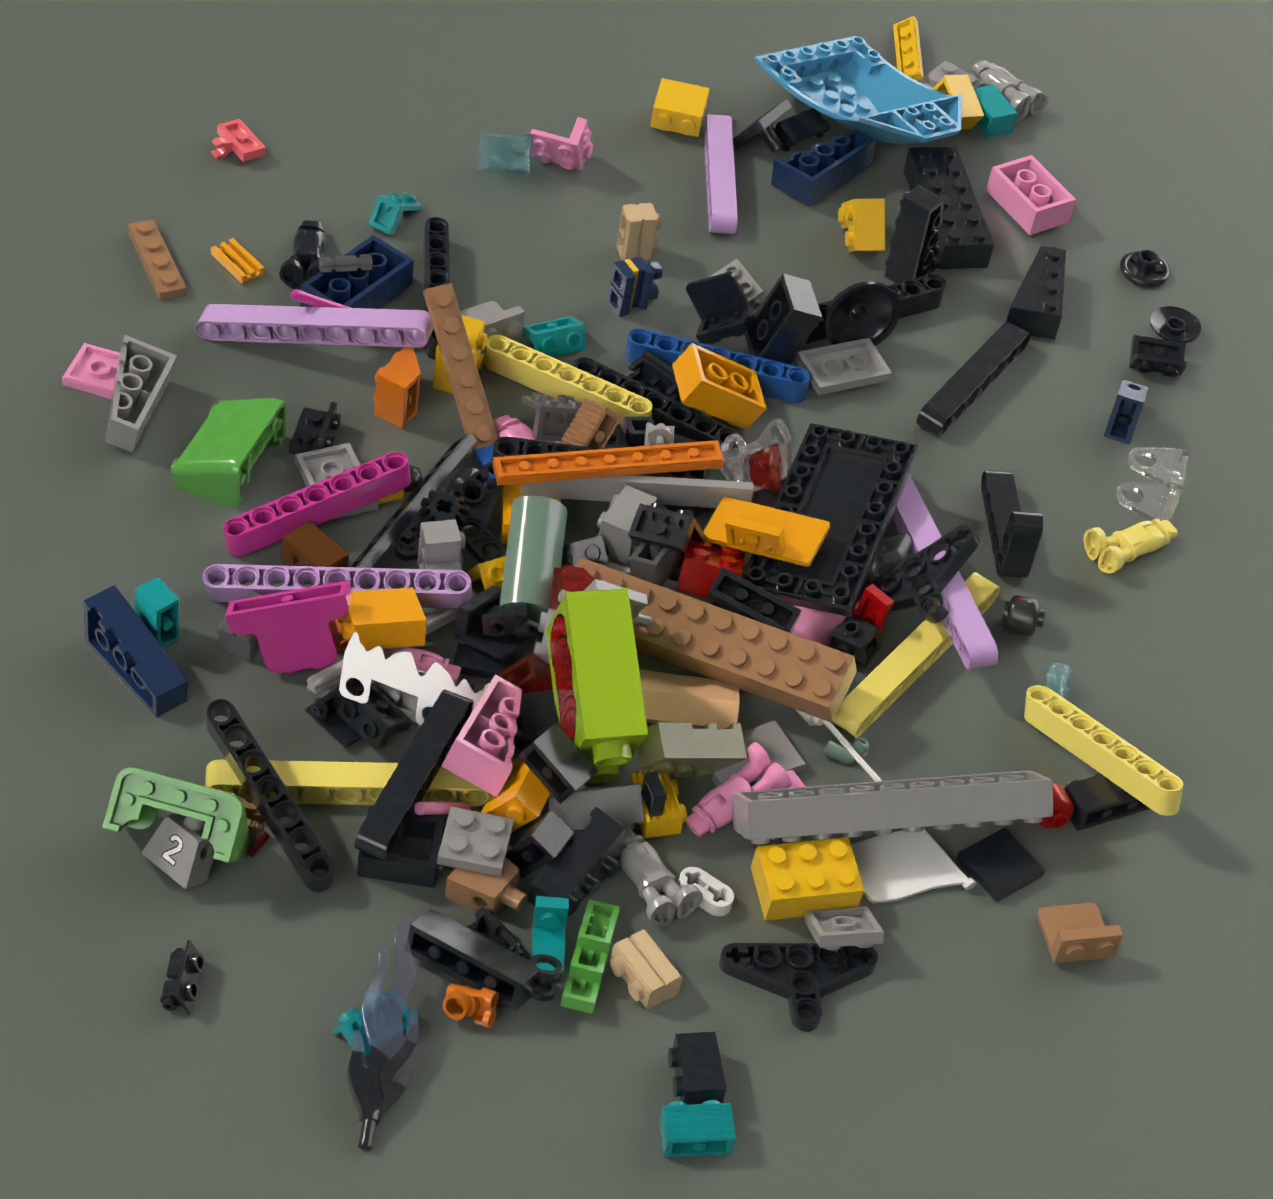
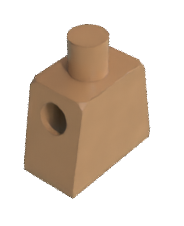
M506 857L501 877L455 868L446 881V899L474 911L485 907L486 909H491L494 915L504 904L517 912L520 911L526 903L528 895L517 889L520 870Z

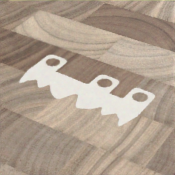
M355 631L344 652L339 691L342 696L362 704L367 703L372 679L418 697L416 722L421 726L424 722L422 710L425 707H433L442 690L445 689L474 700L473 712L489 683L485 685L483 691L481 690L477 693L473 692L466 679H463L456 687L449 673L436 662L425 675L420 676L411 652L395 653L388 659H385L381 646L366 651L360 643L358 633ZM349 678H356L361 681L364 687L362 695L354 696L348 692L346 681Z

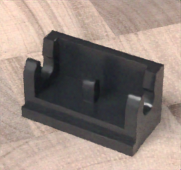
M812 108L777 122L774 130L782 141H786L789 145L793 146L796 142L813 135L819 139L824 137L822 132L829 131L831 126L817 110ZM786 143L780 147L784 152L790 151Z
M648 351L644 352L641 357L630 364L628 369L634 372L627 377L678 402L681 401L673 368Z

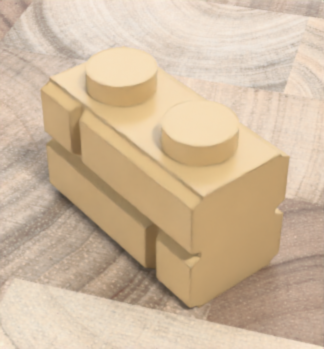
M653 204L623 205L616 246L621 260L636 257L651 260L653 249H656L658 246L656 229L661 227L660 214L656 213Z
M643 929L631 935L630 938L627 937L614 944L609 962L611 970L615 976H622L628 984L631 997L635 1001L640 1000L645 1008L649 1010L661 1004L662 1001L665 1002L677 996L680 991L682 976L646 930Z

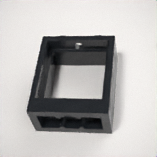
M369 806L368 814L372 809V806ZM414 813L402 833L405 836L433 840L429 861L390 855L387 860H383L359 851L357 876L434 888L436 875L442 876L444 865L437 864V858L444 834L445 818Z

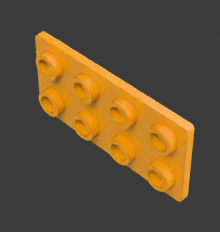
M725 496L720 501L703 533L707 537L706 541L809 567L830 529V522Z

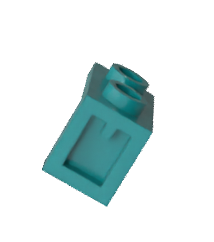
M390 192V195H379L368 224L388 235H394L403 211L422 210L423 205L416 202L417 198L405 192H402L401 195Z
M536 896L532 922L531 958L537 954L555 957L562 963L561 975H563L565 928L569 910V898ZM536 963V966L544 971L556 970L548 963Z

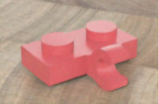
M240 119L217 125V134L220 137L213 139L212 143L218 149L211 151V154L216 159L225 158L232 150L243 162L266 155L264 144Z

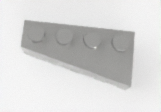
M124 334L117 363L105 439L106 443L131 453L133 452L172 377L177 355Z

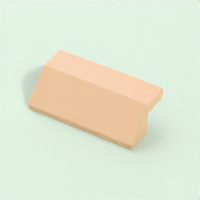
M639 670L647 723H692L693 729H706L707 723H716L717 729H724L729 727L730 724L738 722L739 688L714 679Z

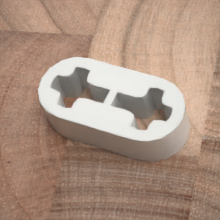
M687 867L682 870L678 886L681 888L693 881L698 882V884H693L703 894V899L699 905L700 908L714 916H724L731 911L734 901V893L731 888L698 867ZM719 898L724 899V901H723V900H719L718 902H716V901L713 900V899L718 900Z

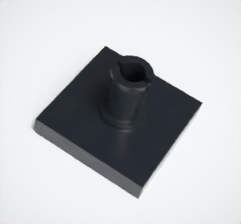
M785 99L733 138L734 148H738L755 135L762 137L772 153L783 146L785 142L782 141L772 127V122L792 108L789 101Z

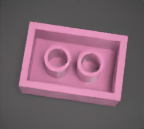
M1032 155L994 166L991 169L986 191L1029 235L1070 222L1076 199Z

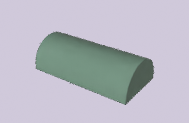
M523 496L514 499L512 503L500 606L509 609L513 608L512 604L526 603L528 619L538 624L540 623L542 612L548 613L549 608L556 609L555 606L558 599L568 514L567 508L562 503L543 496Z

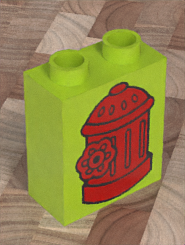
M628 588L566 592L545 630L560 728L598 770L585 783L609 782L620 778L619 768L625 767L627 763L632 761L633 754L648 735Z

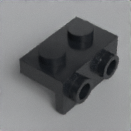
M1134 335L1131 343L1129 368L1137 369V371L1142 373L1159 372L1167 377L1181 376L1187 367V361H1184L1186 343Z

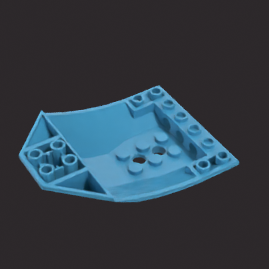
M859 36L755 56L753 60L778 84L803 103L852 130H858L879 142L895 144L924 143L958 135L961 131L962 94L952 96L910 78L881 57L878 51L873 50Z

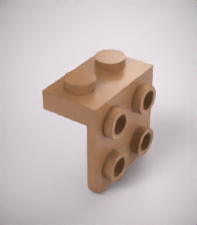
M1095 903L1041 907L1037 913V918L1054 964L1114 958L1123 937L1120 925L1105 926L1099 908Z

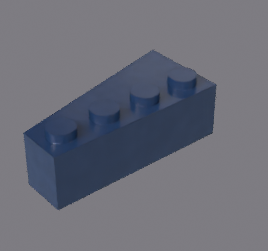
M853 130L831 138L828 144L818 143L812 145L811 150L802 153L800 150L793 152L788 159L784 160L782 157L774 159L771 185L811 206L872 165L876 140L858 130Z
M116 585L85 599V642L157 718L187 702L189 682L186 675L176 667Z

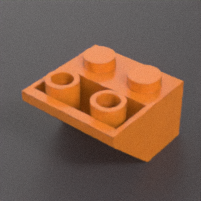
M404 347L400 352L397 351L391 361L385 367H380L375 375L374 415L401 429L418 412L421 371L414 348Z

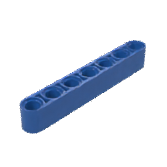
M641 328L632 329L628 333L625 358L630 363L648 351L673 368L672 364L693 343L756 371L763 396L790 403H801L806 398L810 374L804 368Z

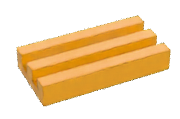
M234 238L229 239V244L225 242L220 243V248L216 245L211 247V255L241 284L264 275V267ZM225 253L234 261V263L225 255Z

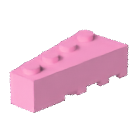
M495 674L441 766L451 771L454 775L497 797L512 771L511 758L515 749L513 742L517 733L518 725H516V720L520 711L522 689Z

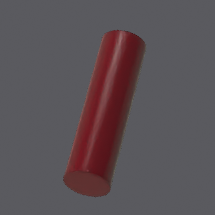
M263 832L247 851L249 856H255L270 838L269 833Z

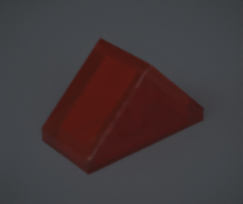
M779 443L772 444L744 457L748 482H753L754 486L771 491H780L783 465Z

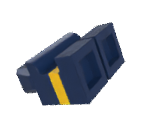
M642 257L614 262L606 301L618 317L628 315L629 309L632 307L646 310L648 301L658 298V286L653 280L662 278L663 269L657 261L646 263Z

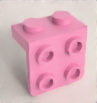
M577 117L570 138L532 129L530 140L533 156L542 163L553 162L560 164L568 170L577 169L581 171L586 158H590L593 151V143L590 141L592 132L589 130L587 119Z

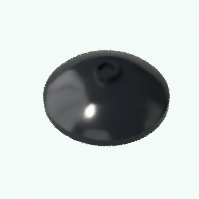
M866 281L851 285L841 291L827 307L823 319L824 332L833 345L870 338L874 346H876L894 330L900 316L899 300L890 287L880 282Z

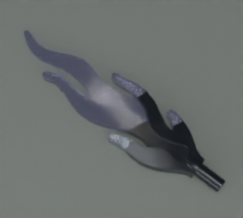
M411 912L402 921L394 938L396 976L390 992L384 998L382 988L387 977L390 960L387 949L381 948L379 951L378 969L363 998L362 1018L370 1056L367 1068H365L363 1062L364 1043L361 1032L357 1030L352 1036V1052L347 1069V1080L358 1109L359 1121L362 1122L358 1143L360 1149H372L376 1125L380 1123L382 1116L399 1100L411 1078V1072L407 1070L397 1081L392 1082L393 1076L411 1056L417 1045L419 1034L417 1007H414L409 1015L406 1036L403 1034L402 1027L404 1005L416 978L415 965L408 943L409 928L416 916L415 912Z

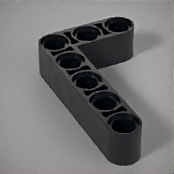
M984 470L981 477V492L997 575L999 577L1027 578L1043 532L1042 513L1021 512L1013 472Z

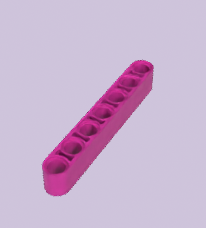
M402 452L385 454L230 518L222 527L227 552L235 557L245 556L281 541L283 536L308 521L317 526L407 488L411 483L408 457Z

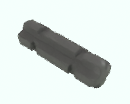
M369 254L359 255L360 257L356 258V255L334 256V259H331L330 256L319 258V270L321 273H331L332 270H335V272L357 271V268H360L361 271L372 270L373 262Z

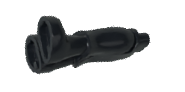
M311 220L302 222L294 237L293 254L280 267V279L292 289H301V284H303L304 269H308L306 281L320 272L319 258L323 257L326 247L325 231L321 222Z

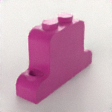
M347 580L229 601L225 618L229 629L233 633L238 635L253 634L257 637L265 665L271 672L293 674L301 669L313 667L322 669L332 664L337 658L341 638L335 619L347 615L352 591Z

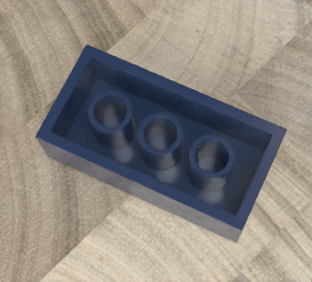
M372 235L345 254L356 255V258L363 254L371 255L373 262L372 270L361 271L360 268H357V271L335 272V270H332L331 273L319 272L301 284V291L351 308L378 309L412 285L414 260L375 235ZM300 302V307H313Z

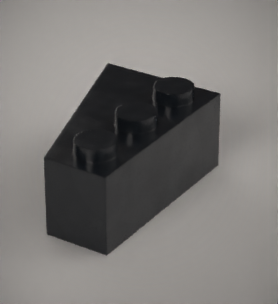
M595 807L590 813L591 822L582 832L576 829L570 837L574 842L562 855L558 853L531 881L528 902L535 906L536 896L569 898L568 915L574 914L581 901L587 895L589 897L593 896L599 889L601 882L607 877L612 878L620 869L621 862L619 860L626 827Z

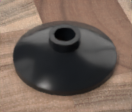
M1164 306L1156 309L1151 314L1150 326L1152 330L1165 340L1189 343L1196 340L1201 333L1200 321L1195 315L1183 308Z

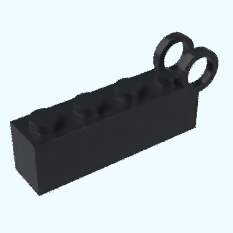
M433 909L428 910L410 924L404 952L471 988L481 990L485 987L498 992V1003L513 1011H516L530 998L538 1001L553 999L557 987L551 980L560 977L563 969L562 963L553 956L537 954L529 961ZM536 963H548L556 970L544 971L538 968ZM534 984H541L550 991L547 993L537 992L533 990Z

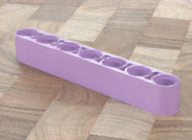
M706 114L704 146L709 233L735 235L738 214L732 118L726 115Z

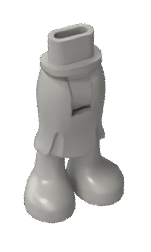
M986 60L976 62L973 65L972 70L977 73V78L984 82V86L994 84L1006 100L1010 101L1011 106L1018 113L1015 122L1021 121L1028 112L1036 116L1041 114L1046 108L1048 98L1043 92L1026 85L1024 80L1015 78L1005 68L998 66L996 63H989Z
M632 829L625 830L619 861L625 873L637 886L639 896L645 900L647 904L646 914L650 922L656 926H664L672 922L674 915L678 919H683L691 914L703 899V894L694 884L684 885L680 888L675 882L674 874L665 867L656 850L645 841L643 836H636Z

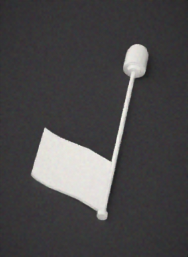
M796 710L809 726L825 724L875 782L882 781L832 723ZM924 828L921 832L896 831L892 834L879 835L851 844L864 888V895L871 903L899 901L932 889L962 885L966 891H969L976 885L973 878H968Z

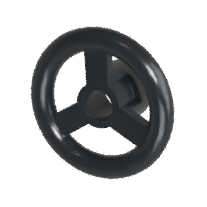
M1151 250L1130 252L1124 255L1120 261L1122 274L1129 281L1140 286L1156 287L1162 285L1168 280L1170 275L1167 263ZM1129 261L1137 266L1138 272L1136 275L1128 269L1127 264ZM1151 273L1162 274L1156 279H1143L1145 275H1150Z

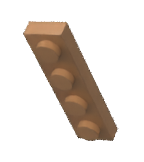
M148 220L128 224V234L159 300L186 296L184 282L155 221Z

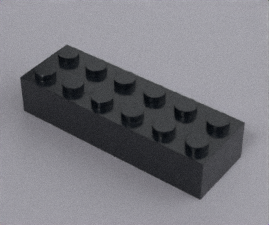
M910 147L904 166V174L910 191L917 185H920L944 199L942 222L937 227V229L941 230V237L936 242V245L940 247L939 255L935 256V260L938 261V268H988L994 243L957 147Z

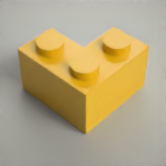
M852 199L841 203V207L838 209V221L842 223V229H848L845 233V245L849 246V252L885 251V199Z

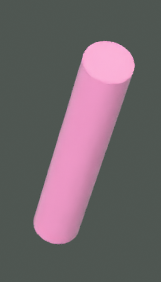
M417 802L414 810L418 815H449L451 806L471 810V806L468 802Z

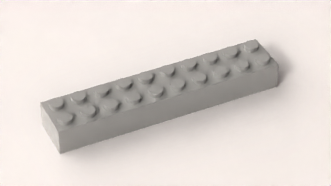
M1027 770L732 792L733 830L741 834L743 838L751 840L752 844L770 843V838H782V841L796 842L801 841V836L813 835V839H830L834 833H843L845 837L862 836V831L873 830L874 834L887 835L892 834L893 829L904 828L905 832H921L925 826H934L936 830L953 829V824H964V827L978 828L983 826V822L994 821V825H1011L1013 820L1023 819L1025 823L1042 822V817H1053L1052 779Z

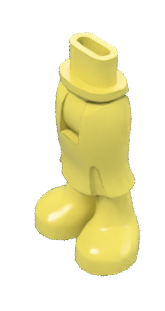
M1154 519L1137 523L1125 530L1115 531L1108 537H1106L1104 530L1100 527H1093L1086 530L1083 542L1090 560L1098 559L1099 569L1104 573L1110 574L1121 570L1124 563L1132 562L1140 555L1154 552L1162 546L1169 544L1172 538L1177 537L1178 532L1168 520L1160 521Z

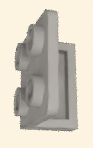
M489 301L460 311L461 315L485 321L484 333L488 334V337L501 335L513 340L522 336L525 311L520 306L503 310L497 302Z

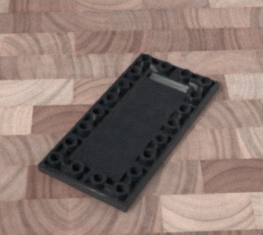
M810 423L773 508L830 522V529L809 567L752 553L742 578L789 604L851 617L918 455L919 445Z

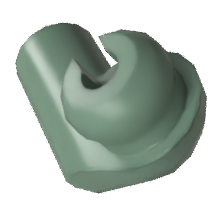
M856 738L854 743L850 745L864 759L869 749V743L864 738ZM831 740L827 742L823 754L844 764L857 762L845 747Z

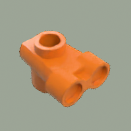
M451 983L446 989L443 1010L453 1020H461L467 1016L474 1019L475 1024L490 1029L496 1020L495 1008L499 999V993L485 987L478 990L467 985L462 986Z

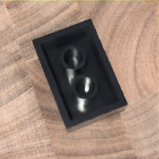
M782 273L753 316L749 330L745 333L752 356L789 365L793 362L795 355L806 344L809 335L819 325L822 318L809 280Z

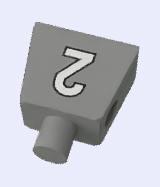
M174 813L165 817L141 854L184 889L206 883L213 861L214 848L208 840L201 838L205 821Z

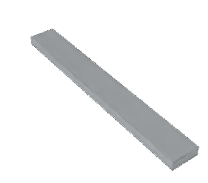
M639 475L521 484V496H543L558 499L611 502L613 496L616 493L620 494L625 485L657 497V504L708 508H717L725 496L751 502L754 490L753 482Z

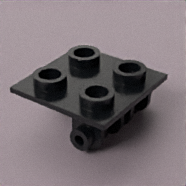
M350 678V681L346 683V688L363 684L356 678ZM339 684L336 686V690L331 689L324 697L316 698L314 704L305 708V712L346 748L362 737L337 714V709L344 697L339 691Z

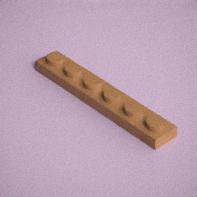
M452 283L427 288L423 291L465 435L471 433L477 440L470 448V451L474 452V449L494 445L498 436Z

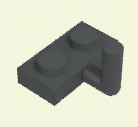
M908 533L882 540L868 575L871 582L880 576L878 570L882 564L898 563L906 557V553L913 542Z

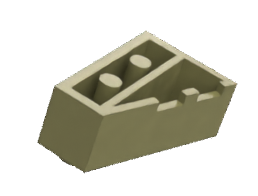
M658 722L647 727L648 735L638 748L642 769L654 770L657 774L672 773L675 774V777L690 776L694 777L696 781L713 777L712 773L748 759L741 723H732L724 729H717L716 723H707L706 729H693L692 723Z

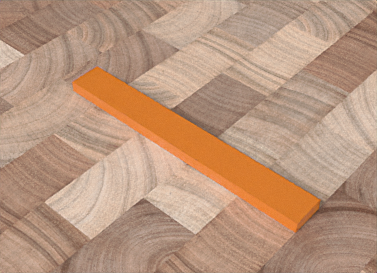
M715 440L493 457L492 465L497 486L718 469L724 467L725 461L719 442Z

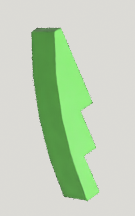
M591 899L588 900L562 995L561 1007L593 1014L620 906Z

